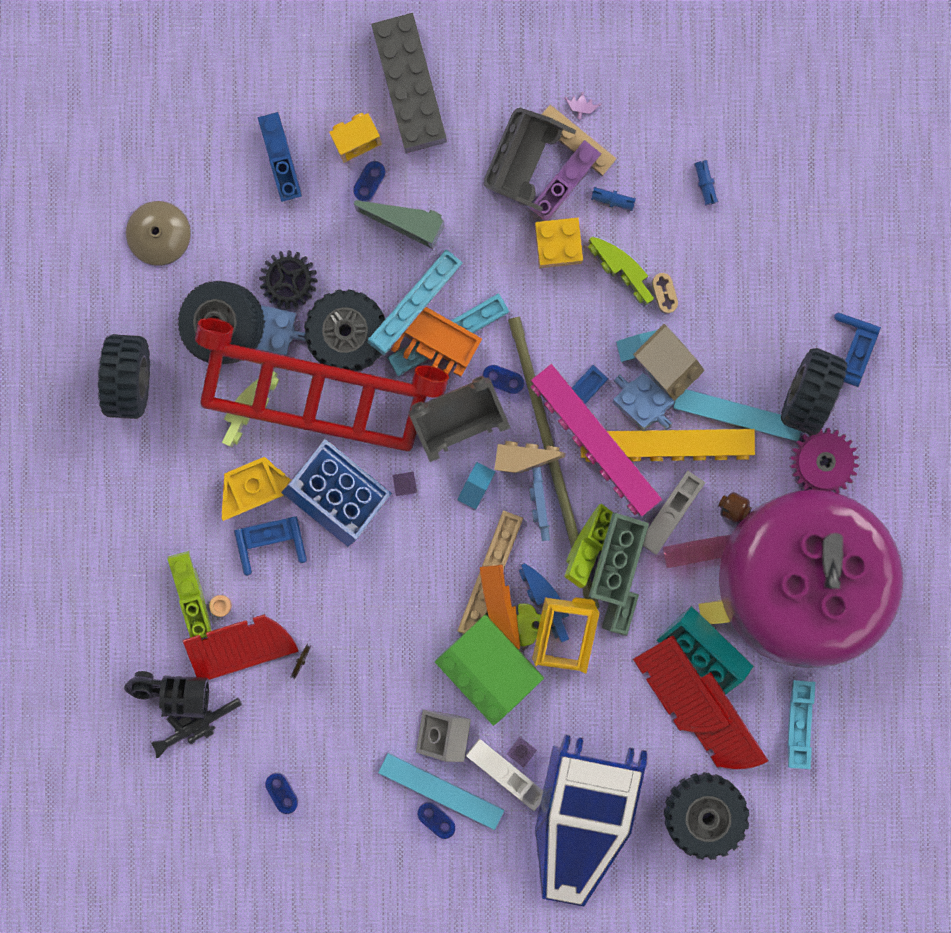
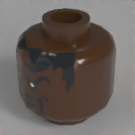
M736 492L730 493L728 497L724 495L718 504V507L721 508V517L734 524L740 523L752 510L749 499Z

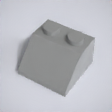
M423 710L416 752L442 761L464 762L471 719L454 714Z

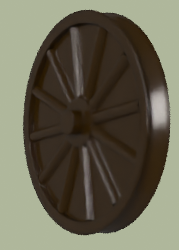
M308 643L300 657L296 660V666L290 677L294 680L302 665L305 664V659L310 651L311 645L308 646Z

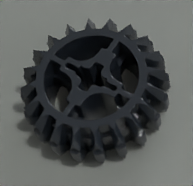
M291 250L287 251V257H284L283 252L280 251V259L272 255L271 258L274 261L272 264L267 260L265 261V264L269 267L268 270L261 268V272L266 274V276H260L259 280L266 283L260 285V288L262 290L268 289L263 295L265 297L272 295L269 302L273 304L278 300L277 307L279 308L283 302H285L286 309L290 308L291 302H293L294 308H298V300L305 305L306 301L303 297L306 295L311 299L312 295L308 291H316V288L311 286V283H318L316 278H311V276L317 274V271H309L314 266L313 263L310 262L305 265L308 258L304 256L299 260V252H296L293 258ZM294 263L301 268L287 271L282 264ZM278 269L280 273V278L275 283V285L272 286V275L274 271ZM283 271L289 277H293L291 280L295 288H293L287 282L284 283L286 279L285 275L283 274ZM305 273L306 282L300 291L297 287V281ZM288 288L292 290L294 296L284 297L276 292Z

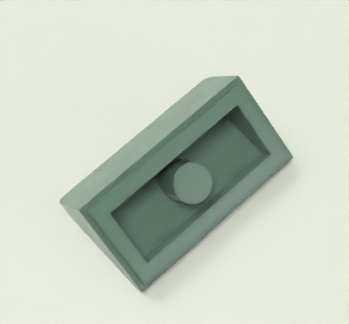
M629 592L625 607L609 602L602 628L627 636L639 594Z

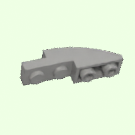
M689 471L685 473L647 529L643 547L655 555L658 554L706 482Z

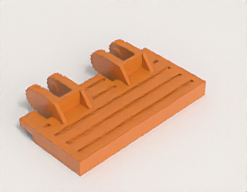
M425 307L395 342L391 351H398L400 343L405 336L412 340L403 353L405 359L409 357L416 342H419L420 344L415 352L432 360L437 352L438 355L432 366L438 368V364L443 358L449 361L446 369L443 371L449 374L454 363H456L457 366L453 373L461 377L482 338Z

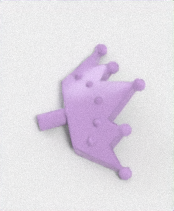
M581 92L577 101L575 96L572 97L571 101L567 97L564 98L571 111L578 112L577 119H581L582 113L590 114L598 106H601V103L593 105L592 99L587 103L584 92Z

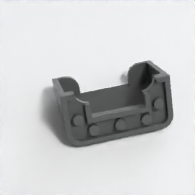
M479 376L473 379L472 383L428 402L416 403L409 411L410 418L430 462L440 458L438 454L442 449L446 452L448 451V446L485 430L490 433L492 432L491 428L498 427L500 432L510 428L493 384L489 378H484V376Z

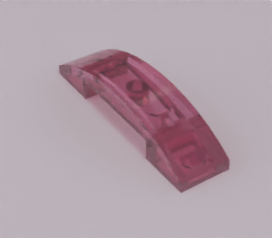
M731 534L664 546L663 553L666 568L722 558L724 548Z

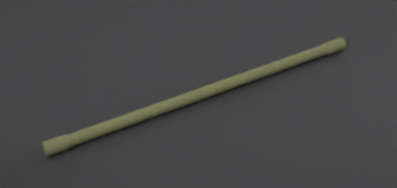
M520 316L508 319V323L516 344L543 447L546 450L547 446H554L541 395L538 397L530 388L533 385L530 381L535 377L526 344ZM556 460L548 463L572 549L579 534L560 464ZM589 576L586 586L582 587L583 597L593 599L596 607L600 608L598 599L589 597L592 587V581Z

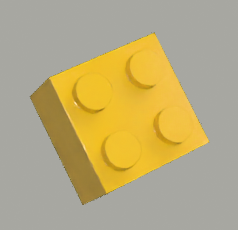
M359 113L351 118L352 121L346 124L344 122L338 123L329 132L343 163L382 145L380 135L369 113Z
M579 218L535 222L539 268L582 264L583 254Z

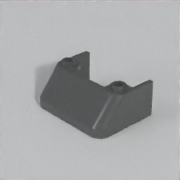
M523 108L515 109L485 175L484 186L487 189L542 212L543 207L532 203L536 192L535 186L529 183L546 143L550 145L556 143L561 138L562 131L575 134L576 130L550 117Z

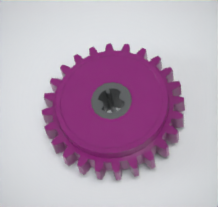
M826 428L824 433L821 429L816 435H809L808 437L804 434L801 436L803 442H795L799 447L791 449L795 456L789 457L790 460L794 461V464L790 465L789 468H795L796 472L791 475L792 477L798 476L799 479L796 483H803V490L808 488L810 490L830 492L833 490L834 493L839 494V487L846 490L847 486L845 483H853L850 477L857 476L853 469L859 467L858 464L854 463V460L858 459L859 456L853 455L857 448H850L849 446L853 441L844 440L846 434L838 436L839 430H834L831 433L830 428ZM821 457L823 459H828V463H826V465H828L827 467L825 465H820V461H822Z

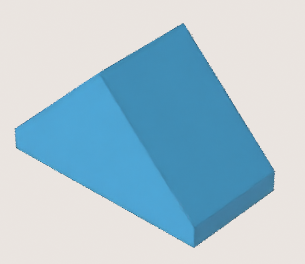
M476 462L457 500L476 510L496 471Z

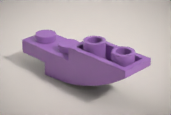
M584 140L534 202V204L543 207L542 212L531 207L530 209L544 221H548L602 153Z

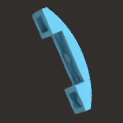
M793 680L788 721V768L811 769L812 747H810L815 682Z

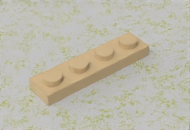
M549 105L542 113V115L576 130L575 134L562 131L561 138L558 140L574 153L581 143L586 140L602 153L591 167L601 176L616 161L617 158L552 105Z

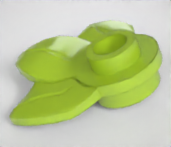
M521 603L518 604L519 614L517 615L520 646H528L536 641L538 629L534 627V622L538 621L540 623L541 614H537L532 605Z

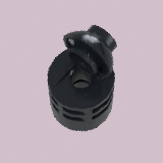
M138 671L124 686V690L137 699L144 700L159 697V709L162 710L161 717L173 716L176 718L205 719L207 716L209 704L208 678L164 675L162 679H154L152 673Z

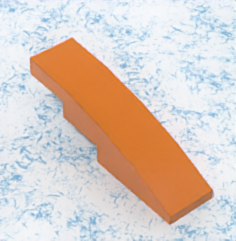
M503 565L480 567V574L488 616L518 649H521L516 606H511L509 585L505 586Z

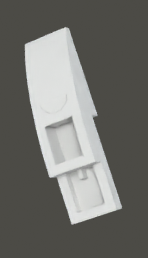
M478 739L466 754L470 760L533 811L536 810L547 796V793L482 740Z

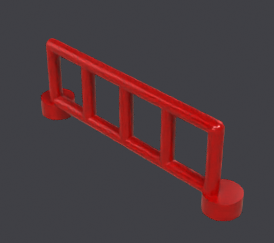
M214 318L201 319L198 322L195 341L200 346L211 349L200 400L203 408L406 452L412 450L417 434L409 414L402 437L365 430L375 390L413 397L410 406L411 410L414 404L419 402L425 403L426 397L444 395L449 379L445 371L433 366L421 365L415 368L412 382L406 383L232 345L233 327L223 320ZM223 356L261 364L253 405L215 398ZM274 367L312 375L303 416L265 408ZM325 378L363 386L353 427L316 419Z

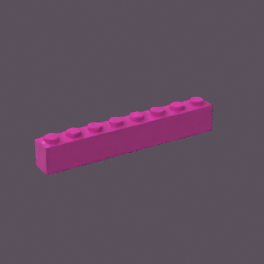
M552 364L530 381L533 384L530 387L538 397L540 395L543 396L547 401L544 403L551 414L556 412L560 417L558 420L559 424L565 431L569 429L574 434L572 440L579 448L583 446L587 450L586 457L593 465L597 463L602 470L599 473L607 482L609 480L615 485L613 490L620 498L625 497L629 502L627 507L634 515L639 514L643 516L662 500Z

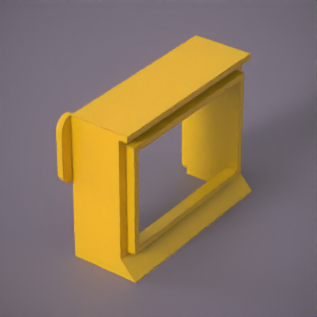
M545 597L532 656L535 666L541 665L587 673L600 614L593 599L575 597L572 601ZM554 611L587 616L578 660L545 655Z

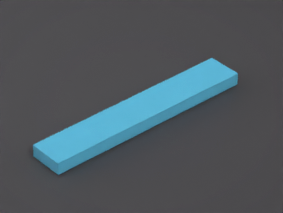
M446 249L367 342L382 355H385L463 262Z
M498 293L451 321L475 333L510 313ZM416 342L407 359L403 357V353L408 346L387 357L397 376L428 360V358L415 352L420 344L419 342Z
M687 389L675 400L673 409L747 429H755L758 432L792 441H799L801 431L784 425L780 414Z
M390 753L387 754L378 772L494 830L504 812V809Z

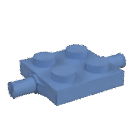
M261 305L265 328H263L264 334H262L263 337L260 339L261 342L258 344L257 349L287 355L289 345L293 339L306 342L305 338L299 337V335L304 336L305 333L295 331L294 323L297 313Z
M644 372L630 383L621 375L614 379V382L622 388V391L613 399L612 403L642 431L656 422H659L665 430L672 426L673 423L664 414L674 404V400Z
M541 467L532 468L533 488H529L530 501H535L536 508L532 510L533 523H538L541 541H549L550 526L547 521L542 483L544 480H542Z

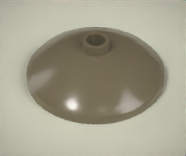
M153 201L140 206L131 215L126 227V239L130 250L138 259L150 265L163 266L175 262L185 253L190 243L191 229L185 214L175 205L164 201ZM154 228H159L157 235L152 233Z

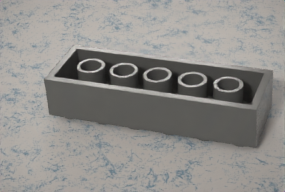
M413 13L372 23L374 38L405 154L447 143Z

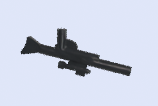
M236 698L214 712L211 710L207 711L205 719L192 720L191 718L183 717L178 720L176 717L169 716L166 720L175 729V734L165 740L153 741L151 743L155 749L156 758H159L168 747L191 734L195 736L188 738L189 744L195 743L196 740L203 736L207 738L214 734L213 730L216 727H210L209 724L242 705L240 699Z

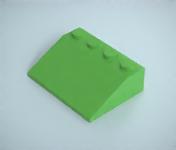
M486 614L435 660L437 666L493 726L544 679L543 675Z

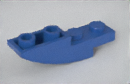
M279 112L257 117L281 202L302 197Z
M526 563L521 564L522 569L518 571L522 581H527L530 589L526 591L531 602L535 601L537 605L542 604L545 597L561 600L551 584L540 573ZM554 611L552 620L554 626L551 627L555 639L559 638L562 643L569 640L562 619L568 617L569 614Z

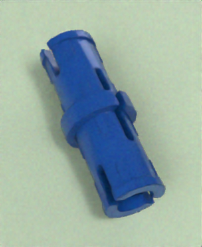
M703 160L702 163L701 161L694 163L699 179L697 184L699 188L701 187L705 206L710 205V203H717L718 199L713 185L715 181L714 178H711L708 161Z
M594 187L591 200L609 204V207L612 208L616 206L632 211L636 198L618 194V191L615 190L611 192Z

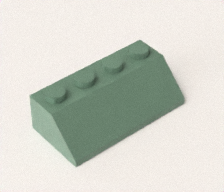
M613 512L589 597L626 606L649 523Z

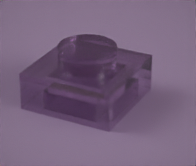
M414 471L392 475L396 496L417 493Z
M519 736L507 752V755L522 767H525L537 749Z

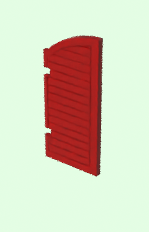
M265 614L254 617V624L248 625L247 620L206 632L208 638L203 640L200 635L183 640L196 677H205L209 680L299 652V649L287 630Z
M673 635L633 658L642 674L648 671L651 677L647 678L646 681L669 715L673 712L676 714L677 717L673 719V722L679 731L711 732L731 724Z
M710 672L701 677L731 723L729 726L716 731L694 732L706 751L712 749L715 753L710 758L716 767L748 769L767 763L769 760L713 674Z

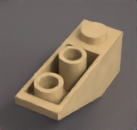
M505 441V445L498 444L494 470L523 473L532 470V468L562 459L566 453L560 452V447L547 446L546 450L538 449L539 445L526 443L525 447H519L518 442Z

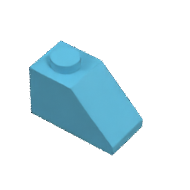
M657 330L616 341L620 361L636 359L633 354Z

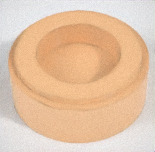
M224 595L213 597L209 604L211 613L217 617L227 615L232 608L230 599Z

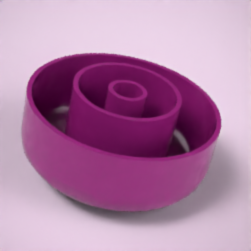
M801 490L787 493L760 505L737 525L723 551L719 570V587L723 607L728 619L740 637L755 651L768 659L788 666L805 668L825 667L845 663L860 656L882 638L892 624L900 605L903 590V570L899 551L890 532L882 521L868 508L838 493L824 490ZM838 533L843 537V559L839 578L841 589H824L825 575L822 564V541L827 535Z

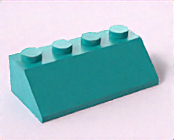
M692 606L683 612L656 640L660 643L673 635L699 676L703 677L711 672L725 694L741 684L754 667Z

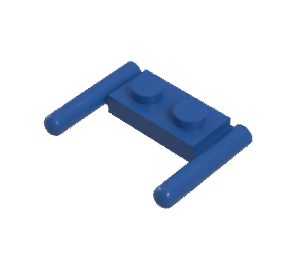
M838 312L834 316L836 321L857 328L845 359L847 370L843 382L859 387L881 327Z
M297 516L234 530L245 576L252 574L247 549L293 539L298 562L305 563L307 561Z

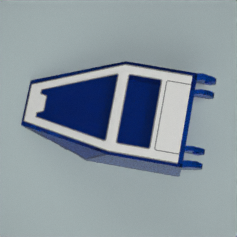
M565 735L560 748L558 746L552 747L535 826L542 899L584 907L632 834L645 768L647 766V751L641 750L637 763L633 762L634 748H628L624 764L580 755L583 746V738L578 737L576 740L574 753H570L568 750L571 736Z

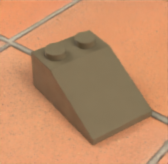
M665 324L633 354L654 383L674 401L705 371L698 360Z

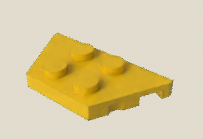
M266 457L224 473L222 521L284 496L281 492L291 479L275 467Z

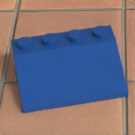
M327 439L323 440L281 492L347 547L358 539L392 494Z

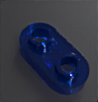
M371 161L365 166L353 188L354 196L358 201L369 202L375 196L386 176V170L382 163ZM378 170L379 175L374 177L371 175V172ZM363 188L368 189L367 195L360 193Z
M489 365L484 369L482 375L484 378H489L491 372L497 374V379L491 380L494 388L509 394H517L522 391L524 379L520 374L497 365ZM511 380H516L517 386L512 388L510 387L509 382Z
M279 772L269 775L266 779L265 787L277 809L283 814L293 813L298 806V797L286 776ZM276 779L281 782V786H274L273 781ZM289 798L292 804L289 806L285 805L284 799Z
M424 802L419 806L417 812L418 819L441 839H448L453 836L456 825L450 816L433 802ZM431 809L433 813L431 816H426L424 811ZM447 823L449 828L442 830L441 824Z

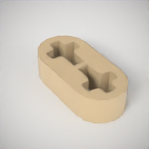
M659 273L653 278V291L659 310L662 313L670 314L678 306L677 296L671 277L666 273ZM660 277L668 282L665 285L666 292H663L661 286L656 285ZM666 294L668 300L673 301L674 303L671 305V309H668L667 306L663 307L662 303L665 302L664 295Z

